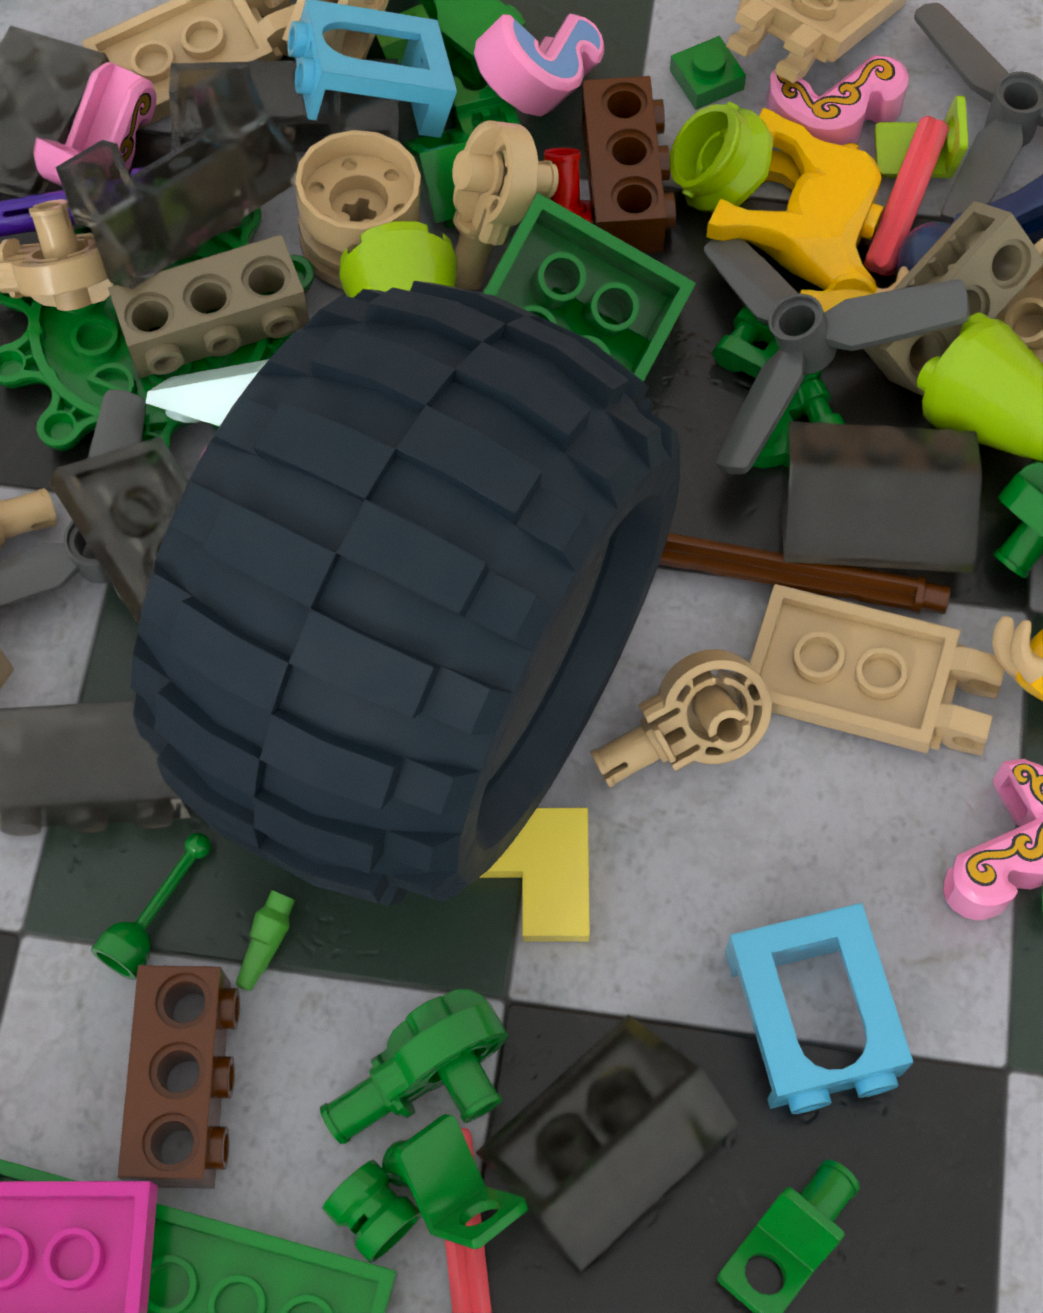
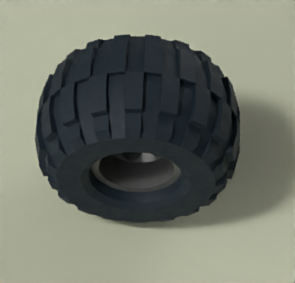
M413 281L410 291L393 287L386 292L362 289L354 298L342 295L321 308L299 332L294 331L266 362L226 415L186 485L156 557L144 597L133 651L130 688L136 692L132 715L139 736L149 742L150 748L159 755L156 761L163 781L175 791L176 796L220 835L316 887L390 906L402 901L407 891L443 902L456 896L483 875L504 854L519 835L572 752L621 657L658 568L671 528L679 493L680 444L678 443V432L652 414V401L645 397L649 387L589 339L490 294L431 282Z

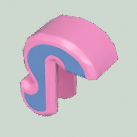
M503 14L476 40L474 56L480 74L501 99L522 113L541 117L553 111L581 85L582 79L601 62L604 55V42L601 33L594 23L585 17L569 14L555 37L545 36L539 45L538 41L511 15Z

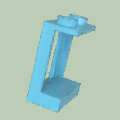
M306 0L300 22L293 21L291 23L287 48L288 55L296 59L295 90L296 93L303 94L307 118L317 120L325 90L411 102L419 135L441 138L457 89L438 20L318 0ZM332 29H345L408 39L401 65L342 55L333 50L325 42L322 35Z
M863 903L730 935L725 954L732 977L739 976L772 1089L767 1098L770 1109L789 1104L791 1114H801L830 1105L832 1101L829 1094L856 1088L858 1097L862 1098L878 1095L899 1086L896 1077L902 1076L913 1064V1059ZM840 951L863 1023L866 1043L862 1055L854 1064L844 1069L828 1070L815 1065L804 1055L795 1034L776 966Z

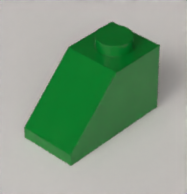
M456 127L443 130L441 138L420 136L402 141L403 147L414 156L421 175V200L426 215L435 223L443 221L445 228L456 227L452 221L456 213L453 203L455 185L452 178V168L457 154L464 150L470 135Z

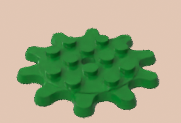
M155 177L150 179L156 203V216L154 220L143 221L138 216L108 223L107 228L95 230L94 227L89 228L86 223L74 224L73 229L75 234L102 233L110 236L119 267L115 273L116 285L248 245L260 226L262 212L259 204L253 199L234 197L222 204L218 211L210 217L193 219L185 216L179 210L178 194L174 184L165 178ZM290 255L304 294H306L314 280L313 266L303 256ZM0 292V303L7 308L26 314L29 322L27 330L21 338L0 346V385L7 388H17L28 384H43L50 387L52 400L49 407L37 421L36 431L40 440L46 446L58 451H66L72 449L84 436L95 430L103 397L108 390H126L141 396L146 403L147 392L170 377L268 360L292 334L282 338L268 337L241 346L233 353L225 356L205 357L181 365V367L171 373L152 374L139 379L111 296L102 302L90 304L83 308L60 311L57 310V307L44 306L36 302L32 297L14 299L10 297L9 293ZM267 292L263 295H272L276 292ZM213 309L207 311L206 314L214 313L220 309ZM146 404L139 470L151 473L163 468L169 458L172 437L179 429L196 423L174 420L166 415V409ZM204 421L197 422V423H203V424L211 425V426H213L216 430H218V428H219V426H217V425H214V424H211V423H207V422H204Z

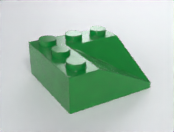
M537 192L482 293L494 295L589 339L644 382L696 283Z

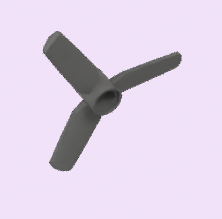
M940 3L924 4L915 11L914 20L971 90L991 102L984 129L977 134L940 214L942 222L952 224L956 214L964 212L973 201L986 205L990 204L1022 147L1031 142L1037 126L1043 127V81L1036 75L1028 72L1017 71L1008 74V71Z
M737 238L727 241L712 239L704 247L707 258L757 321L769 326L779 348L758 373L716 459L718 468L731 475L747 473L779 423L802 383L804 375L813 374L826 368L834 359L837 349L856 351L967 322L970 315V302L963 281L959 279L845 299L824 312L820 302L815 297L807 294H798L743 239Z
M108 390L104 394L79 497L84 513L69 523L64 534V543H44L0 561V608L61 588L79 572L83 578L93 583L105 584L111 582L119 599L141 614L155 559L149 554L130 551L119 529L133 510L146 416V403L141 396L126 390ZM97 538L112 540V546L104 556L96 559L83 556L84 548L92 540Z

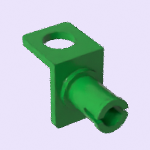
M443 1114L409 1140H399L392 1143L383 1156L382 1169L386 1173H392L389 1175V1182L398 1187L410 1188L429 1233L433 1236L471 1249H478L528 1210L524 1197L485 1186L459 1124L452 1115ZM498 1209L488 1220L477 1225L465 1226L475 1215L486 1210Z
M824 1160L817 1168V1173L800 1194L793 1188L786 1187L718 1273V1282L753 1313H783L812 1273L845 1236L843 1230L834 1221L848 1201L860 1189L854 1174L836 1161ZM756 1256L768 1257L779 1266L783 1275V1285L778 1293L771 1295L761 1294L752 1288L745 1275V1266L749 1259Z

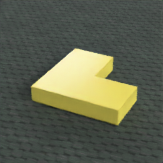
M537 808L504 854L489 870L479 877L522 878L523 942H589L588 808Z

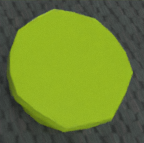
M730 101L726 105L712 104L698 110L684 123L670 151V172L673 180L682 187V194L685 195L687 204L703 212H714L720 199L740 206L768 177L772 158L773 137L766 123L755 112L739 108L738 105Z

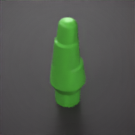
M271 890L265 906L255 913L249 934L252 939L236 980V985L239 988L251 991L260 975L267 969L290 927L289 914L296 900Z

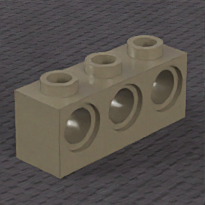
M973 201L893 290L959 279L964 283L970 302L969 317L979 312L994 319L1013 297L1024 290L1028 281L1043 266V257L1012 212ZM963 324L864 348V350L889 381L924 396L925 392L917 387V379L921 369L931 358L941 357L952 342L959 336Z
M282 234L108 288L139 379L152 374H168L177 370L181 365L205 357L225 356L233 353L241 346L268 337L282 338L288 336L296 329L304 327L310 321L304 290ZM267 292H276L272 295H263ZM213 309H220L214 313L206 314L207 311ZM162 327V328H160V329H158V330H156V331L147 332L148 330H150V329H152V328Z

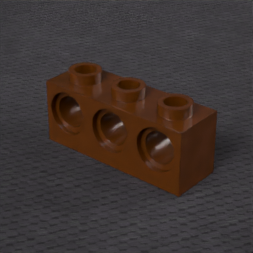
M650 76L582 80V126L592 224L643 253L664 252L666 228H675L676 208L674 193H664L662 181L670 180L668 145L658 146L657 134H664L665 130L663 99H653Z
M138 965L117 1176L122 1181H151L158 1185V1188L215 1189L216 1170H225L227 1168L230 1145L229 1129L227 1126H220L222 1099H231L234 1090L233 1056H225L227 1029L236 1030L238 1027L240 993L238 988H230L231 982L221 967ZM190 994L205 996L204 1008L197 1018L189 1022L174 1021L173 1013L175 1006L183 997ZM186 1061L199 1064V1076L191 1088L183 1092H171L168 1090V1076L175 1066ZM177 1131L191 1132L193 1135V1147L188 1157L177 1164H164L161 1157V1149L166 1138Z

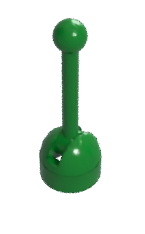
M193 833L188 836L185 841L186 852L135 922L115 923L100 935L91 948V952L98 960L130 980L137 978L138 965H146L150 958L151 944L146 929L195 860L205 857L210 852L211 842L205 834Z

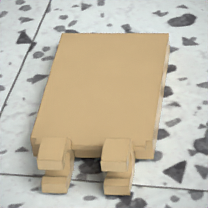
M170 0L81 42L94 69L106 62H112L153 83L157 99L154 114L148 124L145 126L138 125L137 130L277 66V60L283 58V55L289 56L288 43L282 40L296 4L292 5L291 0Z
M741 0L734 22L742 25V27L736 34L733 33L729 36L726 47L746 57L758 50L767 33L785 42L783 48L790 51L786 59L777 63L774 73L794 84L806 76L815 59L823 63L828 60L835 62L905 5L906 0Z
M774 584L750 660V664L763 679L769 690L772 703L771 713L928 754L929 748L939 751L942 742L949 749L982 756L993 716L952 705L956 686H958L965 693L997 699L1005 672L994 654L958 644L961 630Z

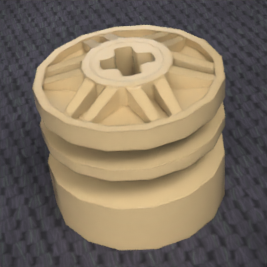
M350 130L336 133L312 145L298 163L295 189L299 212L300 248L303 257L312 264L315 275L328 284L343 290L339 277L340 258L346 248L349 255L355 247L361 244L360 235L372 227L389 222H420L421 175L414 156L394 139L378 132Z

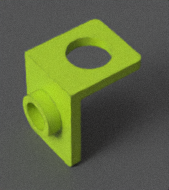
M965 96L954 97L943 120L948 124L949 131L931 178H953L968 149ZM878 122L874 128L875 162L882 178H897L919 122Z

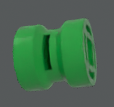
M374 1159L359 1167L343 1181L322 1207V1210L337 1226H347L355 1235V1247L369 1263L377 1261L392 1249L421 1217L420 1210L407 1196H397L390 1189L388 1174Z

